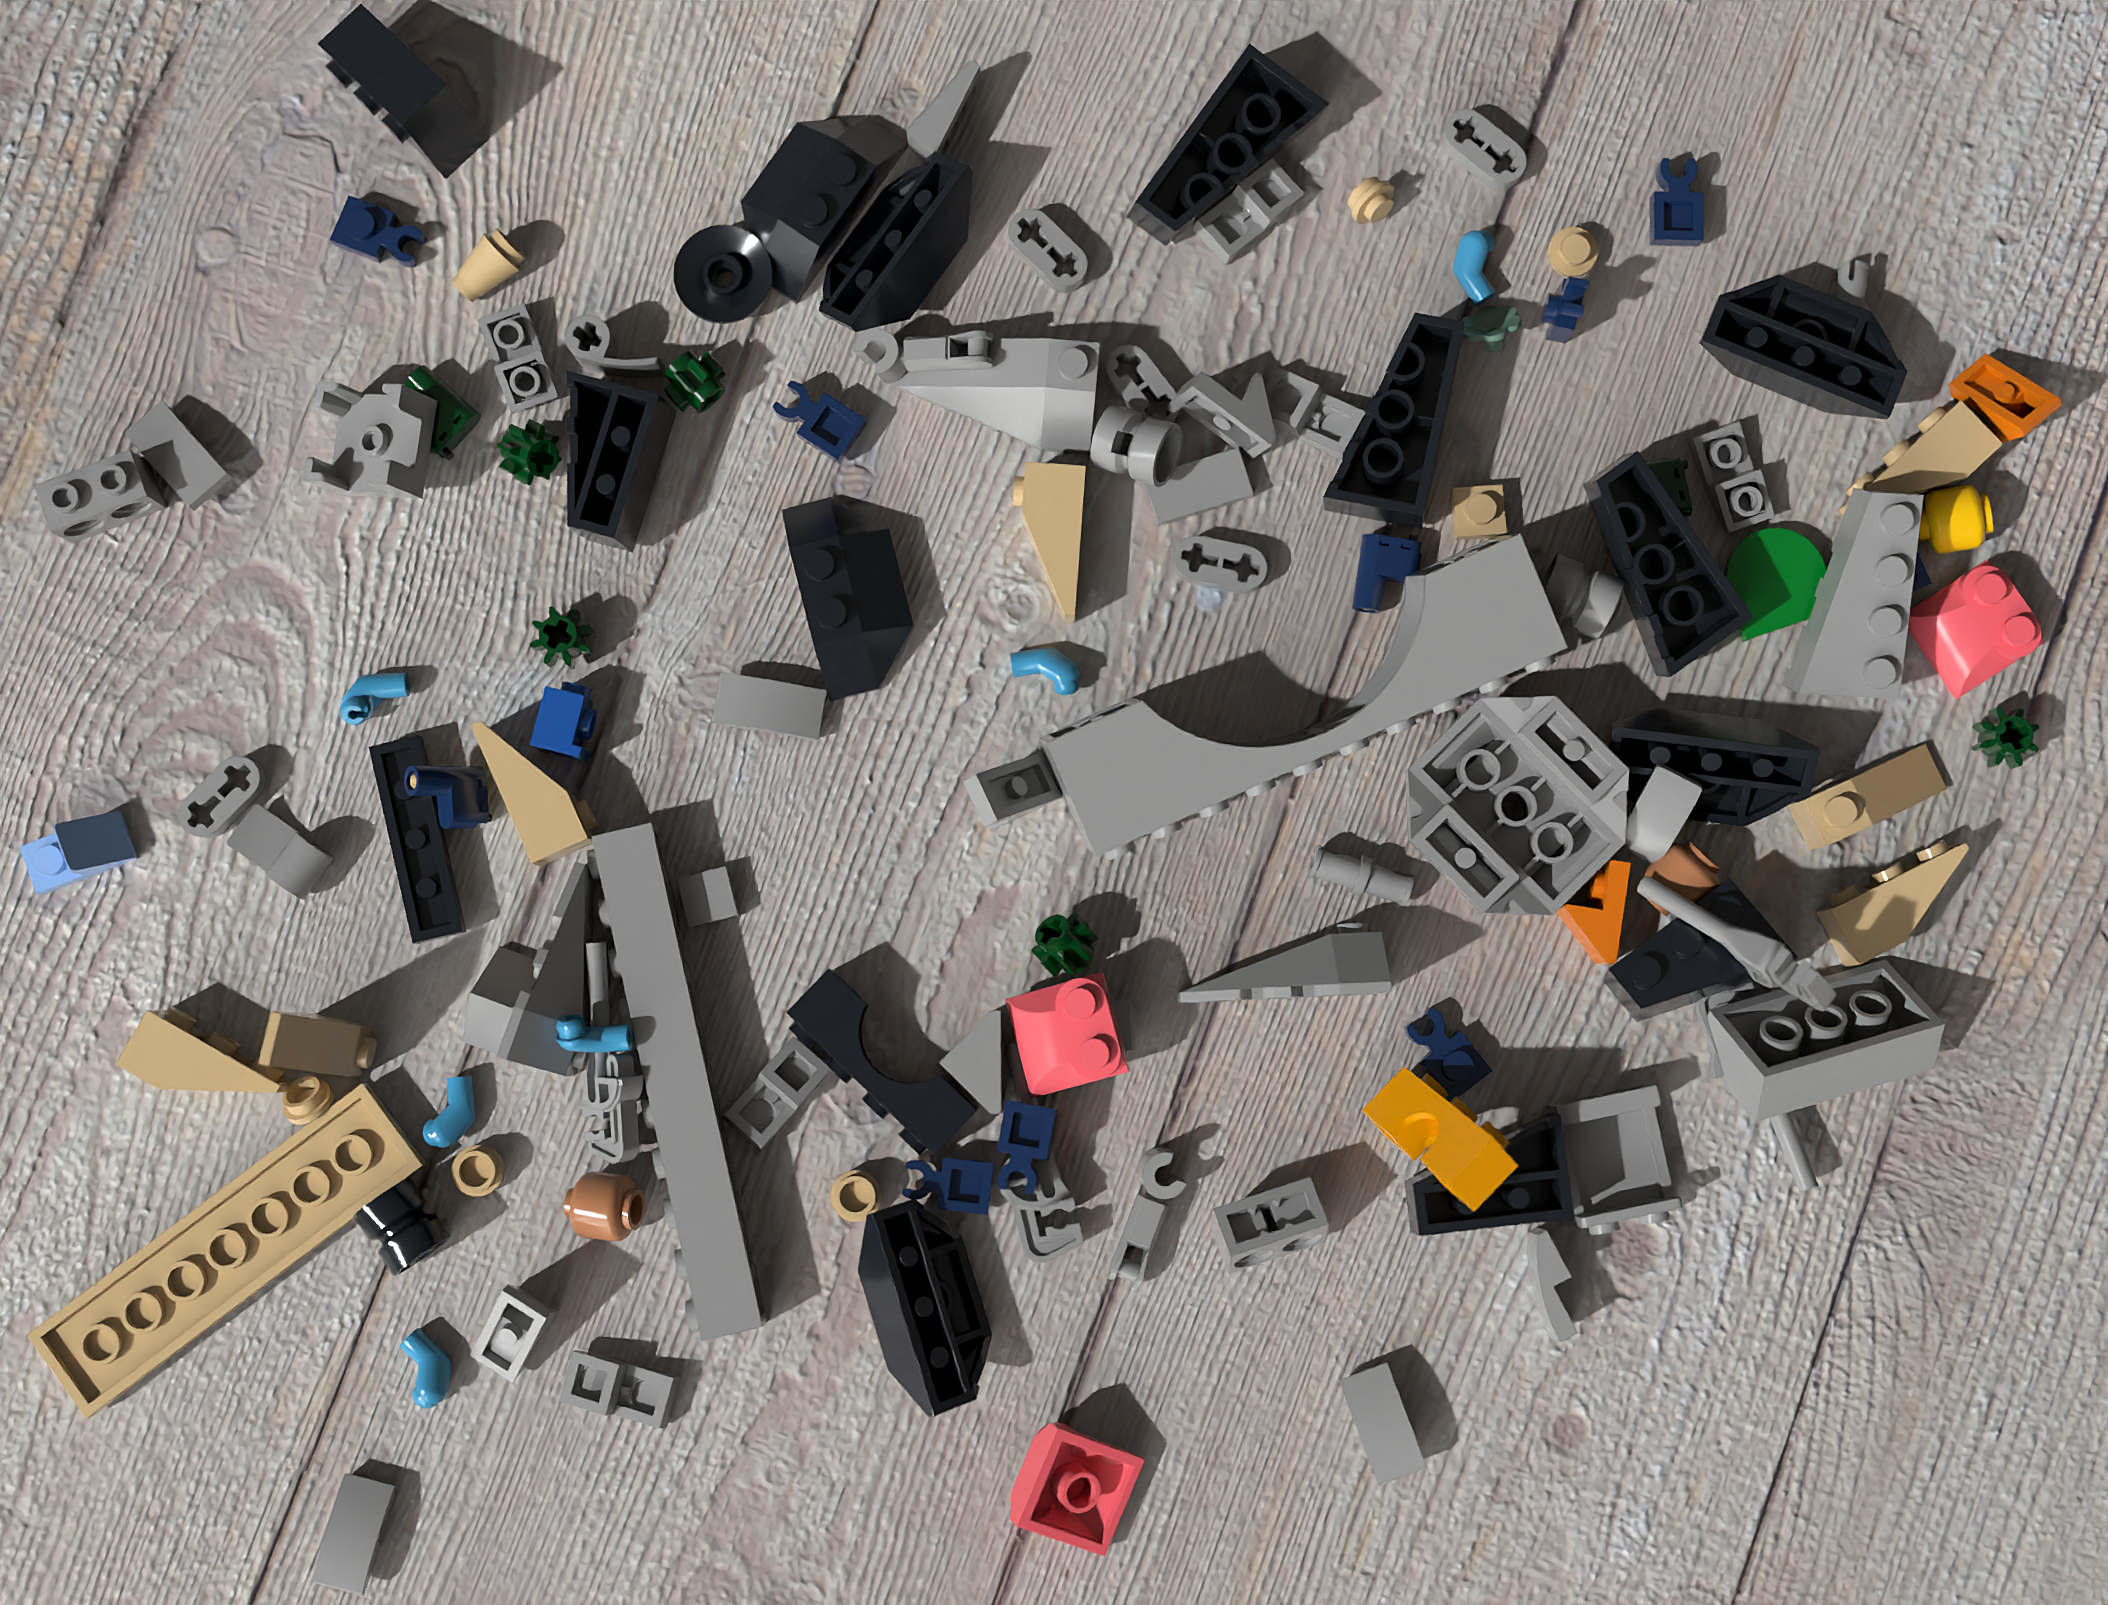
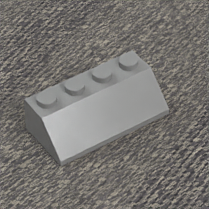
M1886 959L1823 977L1837 994L1824 1012L1810 1006L1784 989L1710 1009L1708 1012V1021L1727 1087L1755 1122L1934 1069L1945 1023Z

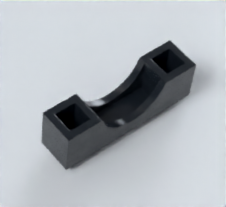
M828 968L786 1012L794 1020L788 1028L810 1049L817 1042L831 1056L825 1064L843 1082L848 1084L854 1078L867 1091L862 1100L879 1117L884 1120L891 1114L904 1126L899 1136L914 1151L921 1155L927 1149L934 1156L978 1109L943 1075L924 1082L906 1083L894 1080L881 1073L868 1058L862 1041V1025L869 1004L833 969Z

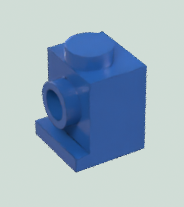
M564 681L560 689L545 686L530 745L539 751L588 762L590 752L582 748L583 739H591L597 720V711L591 710L593 702L589 699L592 689Z

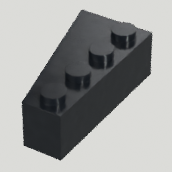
M1249 43L1137 198L1126 217L1167 246L1232 192L1237 184L1269 161L1316 122L1329 103Z
M1414 313L1386 369V374L1375 396L1373 395L1365 411V416L1353 440L1350 441L1342 462L1323 496L1325 511L1422 529L1463 342L1465 321Z
M1639 451L1622 455L1583 484L1619 578L1624 580L1623 591L1656 676L1672 677L1754 618Z

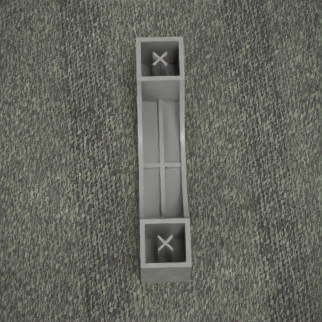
M1521 534L1496 536L1406 576L1400 620L1393 641L1380 666L1360 692L1346 705L1325 720L1305 730L1272 740L1247 743L1205 739L1174 726L1156 714L1143 701L1129 698L1039 739L1086 847L1096 857L1106 855L1107 860H1112L1134 850L1136 847L1133 841L1147 834H1153L1154 839L1165 837L1183 827L1180 821L1183 818L1192 814H1200L1201 818H1206L1230 807L1227 799L1237 794L1247 793L1248 797H1253L1277 786L1274 778L1282 774L1293 772L1295 777L1316 770L1323 766L1321 757L1327 754L1340 752L1342 756L1359 751L1370 745L1368 736L1387 731L1388 735H1392L1406 730L1417 723L1414 718L1417 714L1432 710L1434 714H1440L1451 710L1463 703L1460 696L1462 694L1477 690L1484 694L1496 690L1510 682L1507 674L1525 669L1527 673L1543 669L1556 662L1553 654L1568 647Z

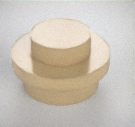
M1375 176L1361 182L1348 199V206L1352 209L1353 219L1359 224H1365L1370 221L1376 223L1383 219L1393 206L1394 187L1388 181H1380Z
M1567 227L1557 232L1550 240L1547 249V256L1551 267L1565 277H1578L1585 274L1593 267L1598 255L1597 244L1593 236L1588 231L1579 227Z
M314 1076L302 1077L291 1083L282 1095L283 1112L293 1124L310 1123L318 1119L329 1109L334 1099V1092L328 1083L319 1081Z
M473 1145L463 1149L456 1156L452 1165V1178L455 1185L460 1191L469 1196L478 1197L490 1194L498 1188L504 1176L502 1158L494 1149L485 1145Z
M862 1170L848 1171L839 1176L834 1182L830 1194L831 1204L835 1212L843 1219L852 1222L864 1221L867 1214L878 1210L882 1200L881 1187L876 1178L868 1172Z

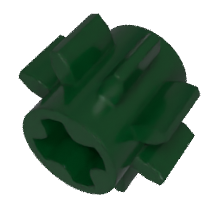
M687 351L677 357L666 369L664 376L670 384L664 388V391L681 412H684L691 405L697 413H702L713 406L724 394L726 388L719 380L726 374L722 366L708 351L700 358L692 351Z
M532 419L527 421L525 429L510 424L509 431L503 436L501 442L497 443V447L500 449L504 459L499 465L500 469L514 475L516 480L526 485H531L534 475L549 480L550 474L555 470L558 462L562 461V457L559 456L558 448L555 445L560 437L545 430V425Z
M551 606L549 607L550 617L543 623L535 620L532 621L531 624L539 631V639L532 641L530 647L534 651L548 650L544 657V664L550 668L556 664L558 659L564 660V663L571 670L575 669L574 658L578 657L581 653L585 655L592 654V651L585 645V637L593 634L594 629L590 625H576L580 619V612L577 609L572 608L565 617L560 615ZM556 631L559 633L567 632L572 636V639L568 645L561 642L557 644L552 639Z
M2001 707L1988 710V717L1991 723L1981 721L1973 724L1972 728L1979 735L1978 743L1972 747V751L1981 750L1984 755L1989 757L1987 767L1998 766L2005 758L2006 764L2010 769L2023 765L2020 753L2031 754L2038 752L2039 748L2032 742L2033 732L2039 729V725H2030L2027 720L2022 718L2024 715L2023 708L2012 710L2006 717L2004 710ZM2008 732L2011 741L2003 744L2000 740V734Z
M1073 912L1068 919L1063 915L1055 914L1043 920L1038 926L1035 933V941L1038 945L1033 947L1031 951L1052 976H1057L1062 969L1066 973L1074 975L1084 970L1092 961L1094 948L1091 944L1098 939V936L1076 912Z

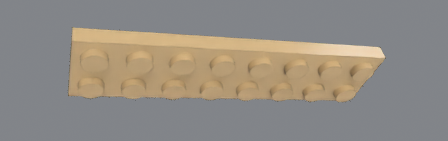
M362 1083L332 1105L318 1119L308 1123L28 1333L27 1337L85 1418H90L354 1220V1214L366 1204L399 1182L410 1178L426 1166L427 1163L369 1084Z

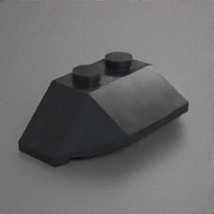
M869 117L804 121L795 124L741 200L746 230L760 240L769 254L773 268L771 288L797 305L908 148V143Z
M933 152L925 158L924 164L908 170L886 186L827 265L823 284V300L820 302L819 312L854 332L911 319L968 240L973 178L971 168L938 152Z
M1777 275L1733 292L1730 291L1719 295L1699 342L1732 375L1824 413L1887 420L1892 413L1908 372L1902 361L1898 360L1888 337L1873 312L1782 275Z
M832 498L782 509L789 550L814 649L830 702L879 690L914 628L890 530Z
M1662 707L1613 722L1608 748L1629 768L1627 797L1634 804L1642 793L1656 765L1661 763L1702 785V792L1687 820L1744 827L1778 812L1794 801L1798 803L1810 797L1820 755L1818 746L1761 719Z
M916 1199L867 1214L858 1274L888 1371L928 1417L937 1416L976 1400L980 1387L977 1384L985 1366L992 1332L962 1235L939 1217L924 1209V1205Z

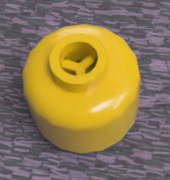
M1965 484L1932 490L1925 495L1924 509L1921 513L1919 541L1929 539L1931 548L1935 552L1945 554L1978 548L1984 543L1986 534L1993 533L1992 512L1987 493L1979 495L1978 490L1974 486Z

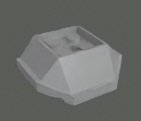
M1557 696L1479 698L1405 771L1408 841L1480 914L1554 915L1625 844L1629 768ZM1505 795L1517 796L1523 802L1524 815L1520 821H1512L1503 814L1501 803Z

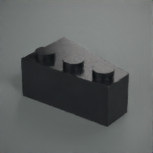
M362 4L356 7L317 43L331 60L325 65L329 73L345 89L353 84L357 88L353 95L373 116L380 112L384 116L381 122L402 144L407 140L445 179L488 141V138L448 85Z
M567 371V387L570 388V417H567V433L570 435V463H567V526L588 541L633 552L677 411L660 394Z
M1730 878L1695 903L1732 926L1758 932L1783 943L1787 950L1792 953V959L1794 961L1797 960V955ZM1677 917L1611 966L1607 971L1605 984L1636 1022L1696 1003L1699 999L1726 990L1732 991L1744 987L1745 984L1755 980L1752 979L1747 969L1736 960L1734 955L1724 945Z
M1547 1113L1503 1134L1509 1141L1504 1150L1518 1167L1475 1211L1471 1210L1445 1188L1430 1170L1405 1180L1410 1232L1418 1236L1573 1219L1574 1212L1561 1114Z

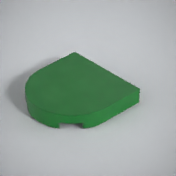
M1783 528L1759 530L1738 543L1730 554L1724 575L1754 616V618L1738 629L1742 642L1809 620L1817 598L1814 596L1820 578H1824L1827 569L1817 548L1801 534Z

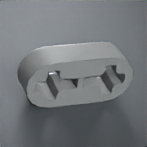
M1462 109L1449 116L1441 133V143L1447 154L1486 186L1494 190L1503 191L1516 185L1526 169L1527 162L1525 152L1519 144L1474 110ZM1467 126L1471 127L1474 130L1471 137L1472 140L1466 139L1462 144L1455 139L1458 132L1457 129L1463 130ZM1505 156L1510 158L1512 161L1509 167L1510 171L1504 170L1501 174H1498L1493 170L1496 163L1495 159L1500 161Z
M1030 208L1021 210L1014 215L1008 229L1009 243L1013 251L1055 291L1069 293L1080 288L1086 280L1088 268L1087 258L1082 249L1040 210ZM1023 225L1029 229L1034 228L1036 225L1041 227L1039 238L1045 247L1042 249L1032 239L1027 240L1025 243L1020 241L1022 238L1020 227ZM1054 253L1064 263L1069 262L1071 259L1076 261L1074 264L1075 276L1071 277L1067 273L1062 274L1060 277L1056 276L1057 264L1050 256Z
M1121 345L1115 348L1109 354L1106 361V380L1126 408L1140 412L1144 415L1145 420L1149 418L1146 414L1149 409V401L1144 396V393L1148 391L1156 402L1159 403L1163 400L1169 402L1166 408V418L1162 419L1158 414L1153 415V417L1176 423L1180 407L1172 401L1177 393L1149 356L1141 348L1134 345ZM1123 359L1127 364L1134 361L1139 363L1136 369V376L1142 383L1137 387L1128 375L1121 378L1116 375L1119 372V360Z
M1189 536L1177 545L1173 554V568L1176 575L1181 580L1194 585L1237 594H1248L1256 591L1262 585L1267 574V562L1264 555L1258 549L1243 544L1205 536ZM1193 548L1202 549V558L1216 561L1217 566L1203 564L1200 565L1198 572H1192L1188 570L1189 562L1182 560L1181 555H1190ZM1242 558H1248L1251 560L1250 568L1258 570V575H1250L1247 582H1240L1237 580L1238 572L1222 568L1223 563L1239 565Z
M232 756L222 761L180 805L178 817L184 831L192 836L206 839L216 838L223 834L262 795L267 784L266 771L255 760L243 756ZM238 769L245 772L250 769L251 772L246 777L247 781L251 784L248 789L236 787L226 795L225 793L236 781L231 775L233 771ZM220 800L221 802L210 813L211 818L214 820L212 825L209 826L202 823L196 825L195 823L200 817L195 811L197 807L201 805L209 808Z

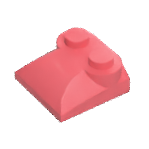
M1987 560L1910 609L1908 632L1954 699L1963 696L2021 657L2029 655L2044 643L2041 626L2034 613L2009 577Z
M1104 972L1072 979L1068 982L1005 999L1031 1098L1130 1072Z
M1050 1422L1034 1436L1010 1495V1521L1017 1527L1105 1556L1145 1459L1114 1445L1079 1433L1064 1423Z

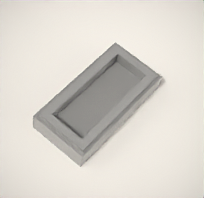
M1239 448L1177 466L1171 478L1164 486L1156 487L1144 483L1158 527L1247 500L1254 495Z

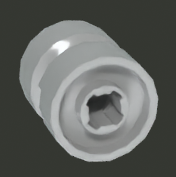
M1116 404L1111 405L1103 412L1093 434L1091 443L1092 463L1098 468L1119 475L1129 471L1130 477L1134 480L1156 487L1164 486L1174 473L1183 446L1182 428L1178 424L1153 416L1145 420L1144 415L1138 411Z
M1557 552L1541 584L1557 622L1568 616L1570 627L1575 628L1576 631L1598 639L1615 610L1623 589L1624 580L1603 570L1594 571L1587 575L1584 562Z

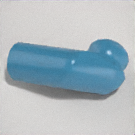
M1485 230L1469 231L1461 238L1452 266L1454 275L1475 307L1483 304L1496 294V291L1482 272L1488 252L1494 249V239Z
M1045 647L1010 653L1014 678L1042 673L1053 681L1054 690L1060 695H1071L1079 689L1080 680L1078 677L1081 676L1079 666L1075 661L1057 649Z
M396 672L360 676L340 702L342 719L350 725H360L371 717L383 699L409 697L410 681L408 673Z
M577 1014L563 1016L556 1024L557 1031L559 1032L556 1040L567 1051L604 1053L627 1051L633 1047L634 1037L630 1024L585 1027L584 1018Z
M472 1076L446 1079L449 1105L434 1120H428L423 1127V1137L429 1145L446 1148L456 1144L474 1124L476 1111Z
M417 1328L403 1341L400 1348L418 1364L416 1387L412 1392L413 1400L422 1408H432L437 1403L443 1401L449 1391L451 1361L424 1332Z

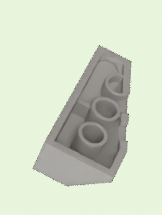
M993 338V342L988 344V357L993 360V367L985 370L908 372L906 370L904 375L898 379L897 388L945 410L955 411L981 422L983 426L996 432L1002 431L1025 441L1026 445L1040 451L1090 455L1100 343L1052 338ZM958 346V357L968 356V346Z
M575 862L552 916L551 929L557 931L553 941L547 939L542 948L539 947L533 961V966H535L533 976L537 980L534 987L530 988L527 992L520 991L496 1056L563 1076H574L577 1068L584 1069L590 1052L567 1051L556 1040V1036L559 1034L556 1024L563 1016L570 1014L580 1015L585 1020V1027H591L585 943L593 942L594 880L589 866Z
M1368 923L1337 924L1338 934H1329L1177 993L1178 1004L1375 995L1392 992V981L1382 932H1368Z

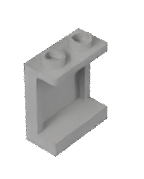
M1641 1085L1547 1105L1548 1113L1561 1114L1574 1212L1572 1223L1580 1228H1589L1590 1235L1618 1231L1621 1229L1619 1221L1636 1217L1639 1218L1641 1225L1671 1219L1670 1210L1683 1208L1681 1197L1675 1196L1656 1116L1655 1107L1661 1106L1657 1085Z

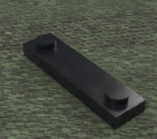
M415 735L370 746L369 751L412 943L420 944L465 933L466 927L446 838L438 820L436 796H410L404 787V774L407 767L410 765L429 766L423 737Z

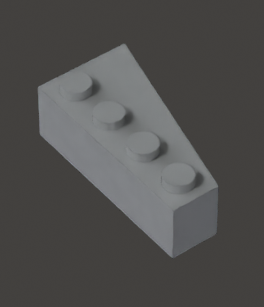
M1853 488L1831 548L1833 555L1824 578H1820L1814 595L1817 597L1807 626L1803 625L1796 644L1799 646L1791 669L1787 668L1782 686L1800 694L1900 699L1924 495L1904 491Z

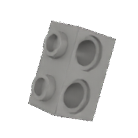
M130 449L34 485L50 532L72 544L166 509L151 464Z
M1311 1177L1213 1208L1211 1227L1228 1274L1324 1243L1329 1223Z

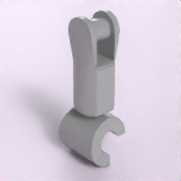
M871 328L859 334L854 342L853 352L866 364H876V375L886 384H889L901 378L906 370L908 372L989 369L993 367V360L988 357V344L993 342V334L987 331L973 330L948 335L906 337L903 345L887 330ZM958 346H968V356L958 357Z
M1152 1148L1144 1153L1139 1161L1137 1172L1146 1192L1145 1194L1137 1193L1107 1273V1279L1114 1280L1117 1276L1132 1282L1131 1286L1134 1289H1139L1168 1212L1169 1205L1163 1202L1164 1199L1176 1197L1183 1192L1187 1185L1184 1179L1174 1175L1165 1181L1155 1180L1156 1170L1161 1166L1171 1163L1174 1153L1169 1148ZM1128 1244L1143 1249L1139 1263L1124 1257Z

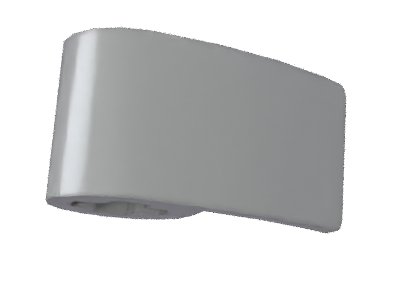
M588 314L578 316L571 321L566 329L565 340L567 347L580 366L589 371L621 378H654L663 376L666 368L660 357L632 360L616 359L618 353L617 342L606 323L597 316ZM594 336H598L601 341L599 347L591 345L590 350L586 351L582 345L587 339L593 342Z
M1657 764L1636 803L1631 802L1627 805L1626 840L1621 848L1649 863L1663 857L1702 792V785L1664 764Z
M258 804L252 806L227 840L229 847L266 871L265 874L271 880L302 900L306 898L334 860V857L323 848Z

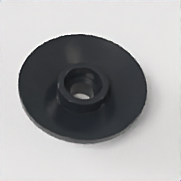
M714 225L696 232L683 244L674 263L673 280L680 300L692 314L707 322L730 324L748 318L763 305L772 286L773 268L767 250L752 233L737 226ZM732 272L734 274V281L731 285L726 287L718 285L717 280L721 273Z

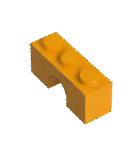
M1403 1067L1362 1111L1387 1139L1413 1161L1430 1147L1419 1159L1445 1188L1471 1210L1475 1211L1518 1167L1504 1150L1509 1141L1488 1121L1478 1126L1475 1123L1479 1119L1477 1115L1459 1098L1455 1097L1451 1102H1448L1446 1098L1449 1094L1430 1075L1426 1073L1419 1079L1406 1067Z

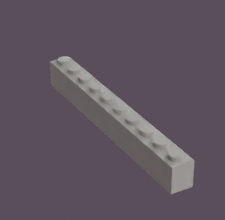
M647 823L591 836L594 849L587 851L588 865L593 880L601 879L605 897L598 900V911L603 928L612 929L615 948L608 950L609 961L614 978H622L626 998L619 999L620 1012L623 1023L630 1024L634 1030L637 1047L630 1050L634 1062V1073L644 1075L648 1097L641 1099L642 1113L647 1128L655 1127L659 1148L652 1149L653 1163L658 1179L666 1178L670 1198L663 1199V1208L669 1229L677 1228L681 1248L674 1250V1258L680 1280L688 1279L692 1299L685 1301V1308L690 1329L692 1331L699 1329L701 1341H706L763 1327L768 1322L724 1121L722 1119L659 827L653 823Z

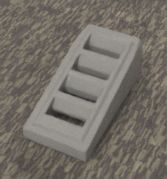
M973 59L972 61L969 60L906 128L908 148L923 161L933 152L946 155L981 84L980 65Z

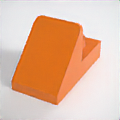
M1986 353L1949 383L1951 397L1959 402L1962 401L1968 408L1987 419L1989 430L2002 443L2024 437L2062 405L2059 397Z
M1608 860L1589 879L1588 899L1594 900L1593 908L1564 904L1557 911V914L1595 964L1612 965L1617 963L1631 863Z

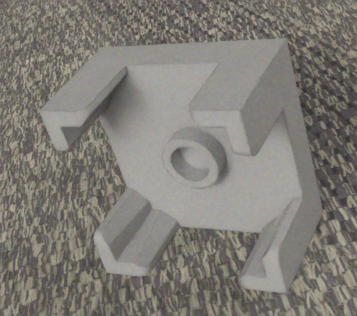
M318 382L315 405L317 408L339 417L332 465L317 458L308 457L305 463L303 481L339 495L423 499L437 401L403 384H383L382 391L386 394H363L341 383Z

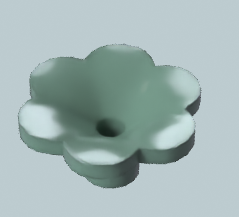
M1486 306L1478 309L1474 315L1467 316L1461 320L1465 321L1464 338L1471 342L1484 340L1485 350L1491 353L1501 351L1505 347L1504 337L1522 326L1517 308L1513 306L1501 308Z

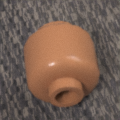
M1690 841L1686 846L1672 843L1663 857L1652 862L1644 870L1643 878L1650 876L1693 903H1697L1720 886L1719 879L1715 875L1720 868L1693 842ZM1647 899L1666 917L1670 914L1669 911Z
M588 1172L580 1177L574 1188L568 1190L564 1200L565 1216L571 1220V1225L576 1234L586 1239L622 1241L630 1235L632 1230L639 1228L645 1212V1197L642 1190L637 1188L636 1183L631 1177L624 1174Z

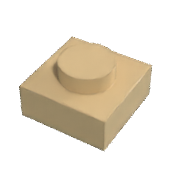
M1502 484L1452 488L1450 500L1454 541L1493 538L1507 534Z

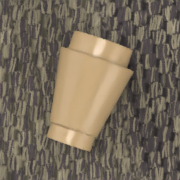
M496 228L489 236L485 233L482 235L451 282L468 300L474 302L479 296H482L520 270L518 264L526 257L502 231Z

